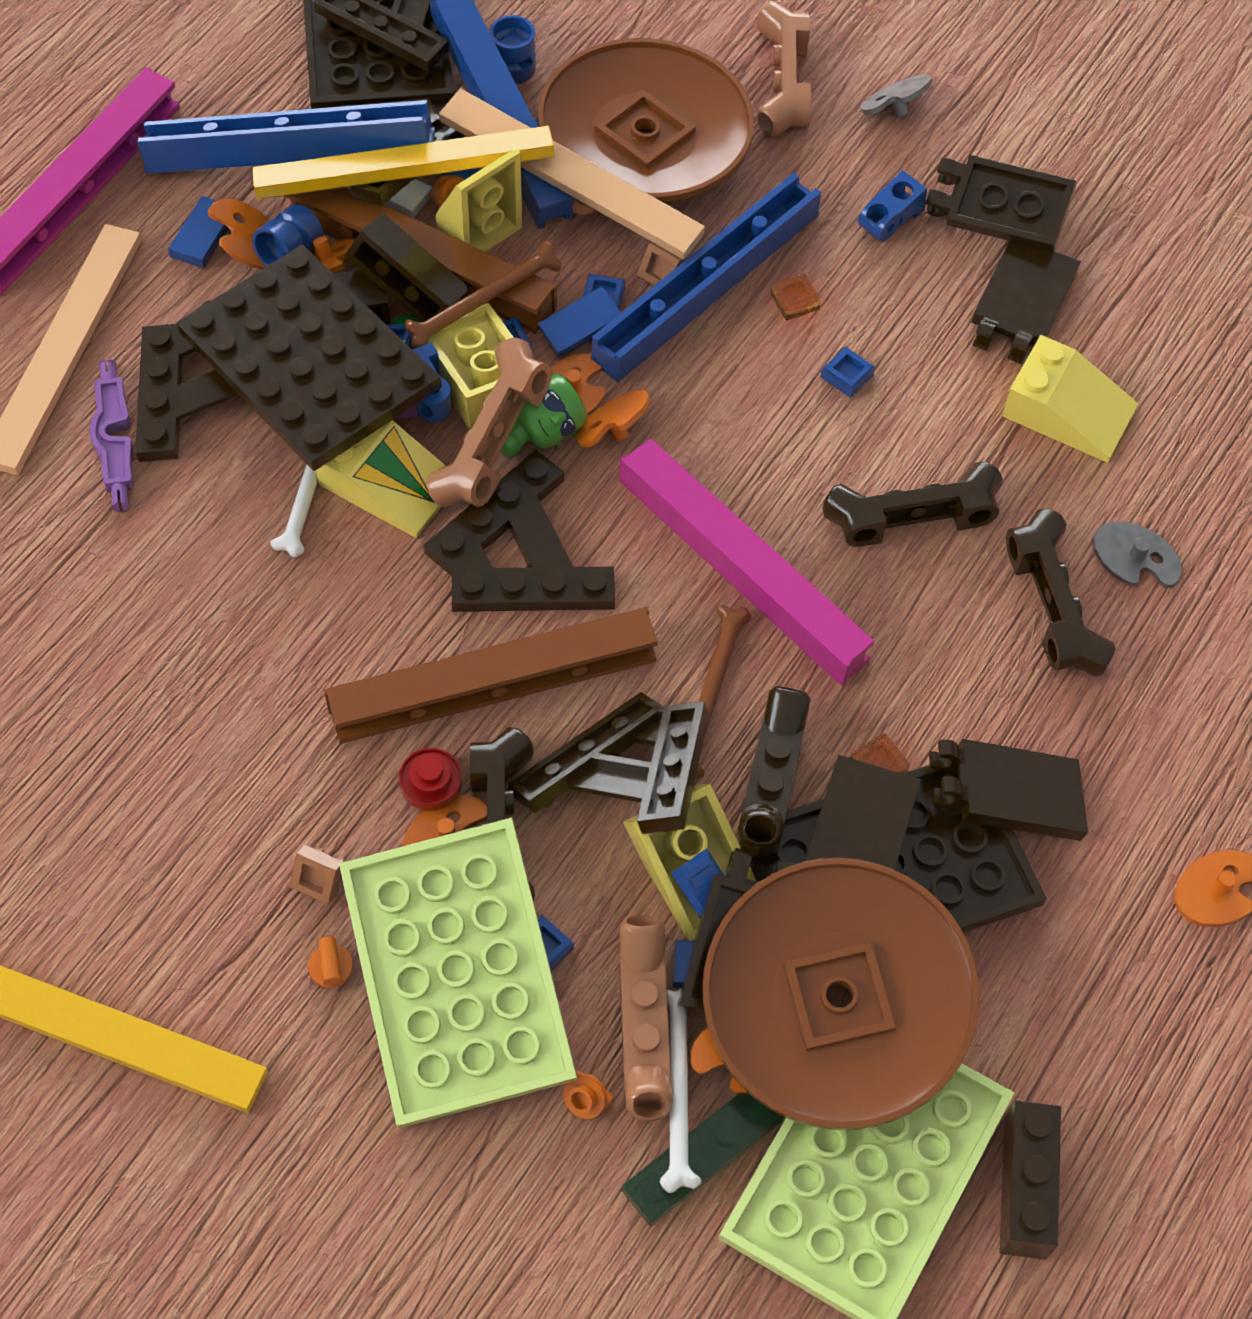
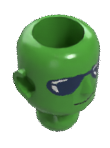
M552 374L550 386L539 408L525 403L501 449L505 457L517 455L522 445L529 441L541 450L549 449L555 445L559 447L561 441L569 436L576 435L575 432L584 427L588 418L587 411L578 394L563 375Z

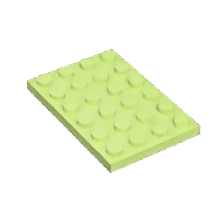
M512 818L339 863L395 1122L398 1128L578 1080Z
M961 1064L947 1085L928 1103L905 1117L881 1126L860 1130H831L804 1125L786 1118L720 1232L718 1239L852 1319H897L1014 1092L970 1067Z

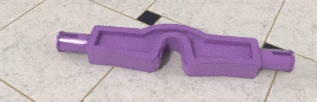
M103 359L99 363L101 379L95 381L97 412L90 423V437L94 450L102 462L103 483L106 492H111L112 509L116 512H121L120 499L124 512L129 509L127 490H131L134 487L132 474L133 444L132 440L127 436L109 435L128 429L131 426L126 406L122 378L116 376V362L108 359V371L106 361Z

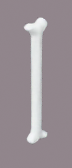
M307 464L286 530L280 537L270 541L271 547L275 551L285 550L293 558L301 556L305 551L300 541V536L318 482L316 471H313Z
M682 987L677 991L667 989L673 1107L670 1110V1166L668 1171L661 1177L660 1185L668 1193H673L682 1186L695 1189L701 1184V1178L693 1173L689 1167L688 1008L677 1005Z

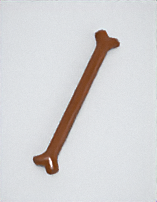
M543 241L538 253L534 257L425 322H415L411 319L406 320L405 329L412 336L411 347L414 349L427 344L429 338L435 333L538 271L546 268L555 272L560 271L561 262L555 257V244L550 241Z
M722 605L716 609L723 626L698 701H705L708 709L707 727L738 629L751 619V614L746 607L734 610L726 605ZM699 764L695 779L703 778L704 770Z

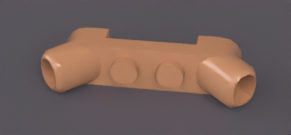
M771 1L765 4L758 13L757 30L775 43L773 47V66H779V70H774L773 92L779 93L759 107L757 122L759 128L766 135L777 137L791 126L809 127L811 83H797L796 56H807L810 14L791 12L779 2Z
M509 338L496 347L494 353L500 377L491 394L484 400L482 410L474 426L466 434L464 444L454 463L428 475L426 485L429 495L436 504L444 508L462 501L480 507L489 501L501 480V477L491 468L516 423L525 403L539 408L548 391L552 377L551 368L548 364L534 360L531 346L522 339Z
M636 915L627 917L620 924L619 977L624 1067L623 1086L626 1108L630 1115L637 1120L651 1122L666 1117L673 1107L665 967V926L655 916Z

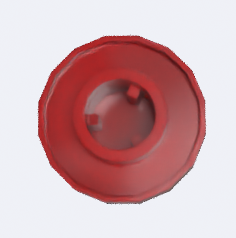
M423 748L413 752L404 760L399 770L400 790L404 798L412 806L422 810H439L449 806L458 797L462 788L461 767L457 759L449 752L438 748Z

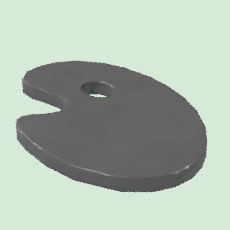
M918 75L891 84L868 97L861 104V111L865 115L876 114L892 103L896 117L909 113L906 102L915 99L928 90L933 83L930 75Z
M1110 522L1097 530L1093 540L1094 552L1101 565L1115 578L1129 586H1136L1139 581L1140 572L1147 571L1165 588H1172L1177 584L1182 572L1181 562L1175 550L1161 536L1148 528L1129 522ZM1150 556L1159 557L1162 563L1153 562Z

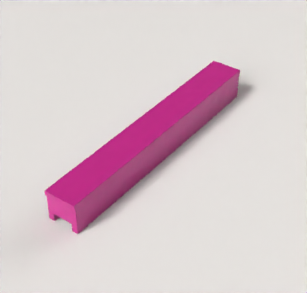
M146 67L0 217V296L140 150L137 141L138 138H143L146 135L144 123L147 121L169 120L180 108L179 102L173 100L170 94L175 88V82Z
M651 438L628 456H623L620 459L619 481L841 686L845 685L847 679L870 661V656L866 654V651L874 645V640Z

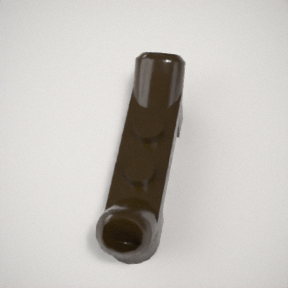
M987 462L974 463L962 482L945 485L930 484L924 488L908 491L892 490L883 495L866 497L844 484L834 486L828 493L822 507L824 518L841 526L846 543L855 547L882 543L884 531L887 528L954 518L958 531L977 528L991 523L999 515V508L994 496L1003 485V477L999 469Z
M1048 508L1039 509L1035 512L1028 525L1008 529L1006 546L1009 559L1016 575L1031 572L1050 620L1042 645L1051 667L1056 671L1077 667L1094 677L1101 676L1116 650L1113 641L1085 628L1082 621L1081 603L1078 597H1073L1068 585V570L1063 562H1059L1054 550L1064 535L1067 524L1060 513Z
M775 686L769 690L737 835L741 849L752 852V857L766 858L775 854L782 839L811 701L807 692L793 688Z
M506 728L492 742L470 743L471 792H487V824L504 820L506 815H514V789H506L505 783L533 758V744L529 737L518 728ZM529 882V886H530V890H531V894H532V898H533V902H534V899H535V888H534V886Z

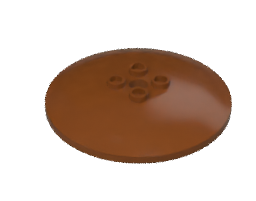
M628 38L589 47L560 65L550 76L542 90L538 104V127L549 126L553 141L661 202L667 203L703 194L727 180L739 168L747 156L752 143L754 114L749 96L742 84L725 66L714 58L697 49L672 41L651 38ZM650 129L653 132L649 134H643L638 132L637 130L645 131Z
M824 858L805 861L779 870L755 884L741 896L723 918L711 942L704 967L703 1007L706 1024L716 1051L729 1073L754 1099L770 1110L798 1123L821 1129L860 1130L877 1127L905 1117L928 1103L947 1085L962 1064L971 1045L979 1014L980 991L974 957L966 937L951 913L932 893L908 876L883 865L859 859ZM833 986H843L850 991L852 1002L846 1007H834L826 998L827 991Z

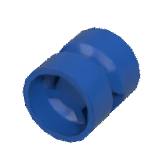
M507 15L500 17L491 24L489 33L516 84H521L528 81L535 73V28L528 19L522 16Z
M293 204L281 211L276 218L269 220L258 228L253 234L252 244L258 258L265 266H268L302 244L310 252L315 249L313 240L323 236V230L318 218L311 210L303 205Z

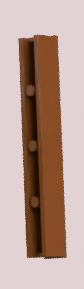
M347 187L284 195V197L290 199L291 205L299 204L311 210L318 218L323 233L338 241L356 239L361 230L383 212L470 288L463 298L517 267L386 205H373L351 197L350 189ZM532 275L487 303L492 306L499 317L506 320L517 317L523 328L537 334L539 331L538 323L548 318L552 312L554 313L557 310V285Z
M643 607L324 689L328 712L332 715L339 744L653 663L656 662L653 647L658 645V641L649 619L648 607Z

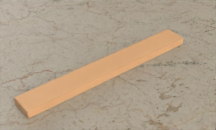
M461 88L439 113L442 123L467 137L530 128ZM553 141L555 157L521 162V168L683 260L705 234L704 225Z
M105 224L0 417V471L16 476L20 474L142 242L140 232Z

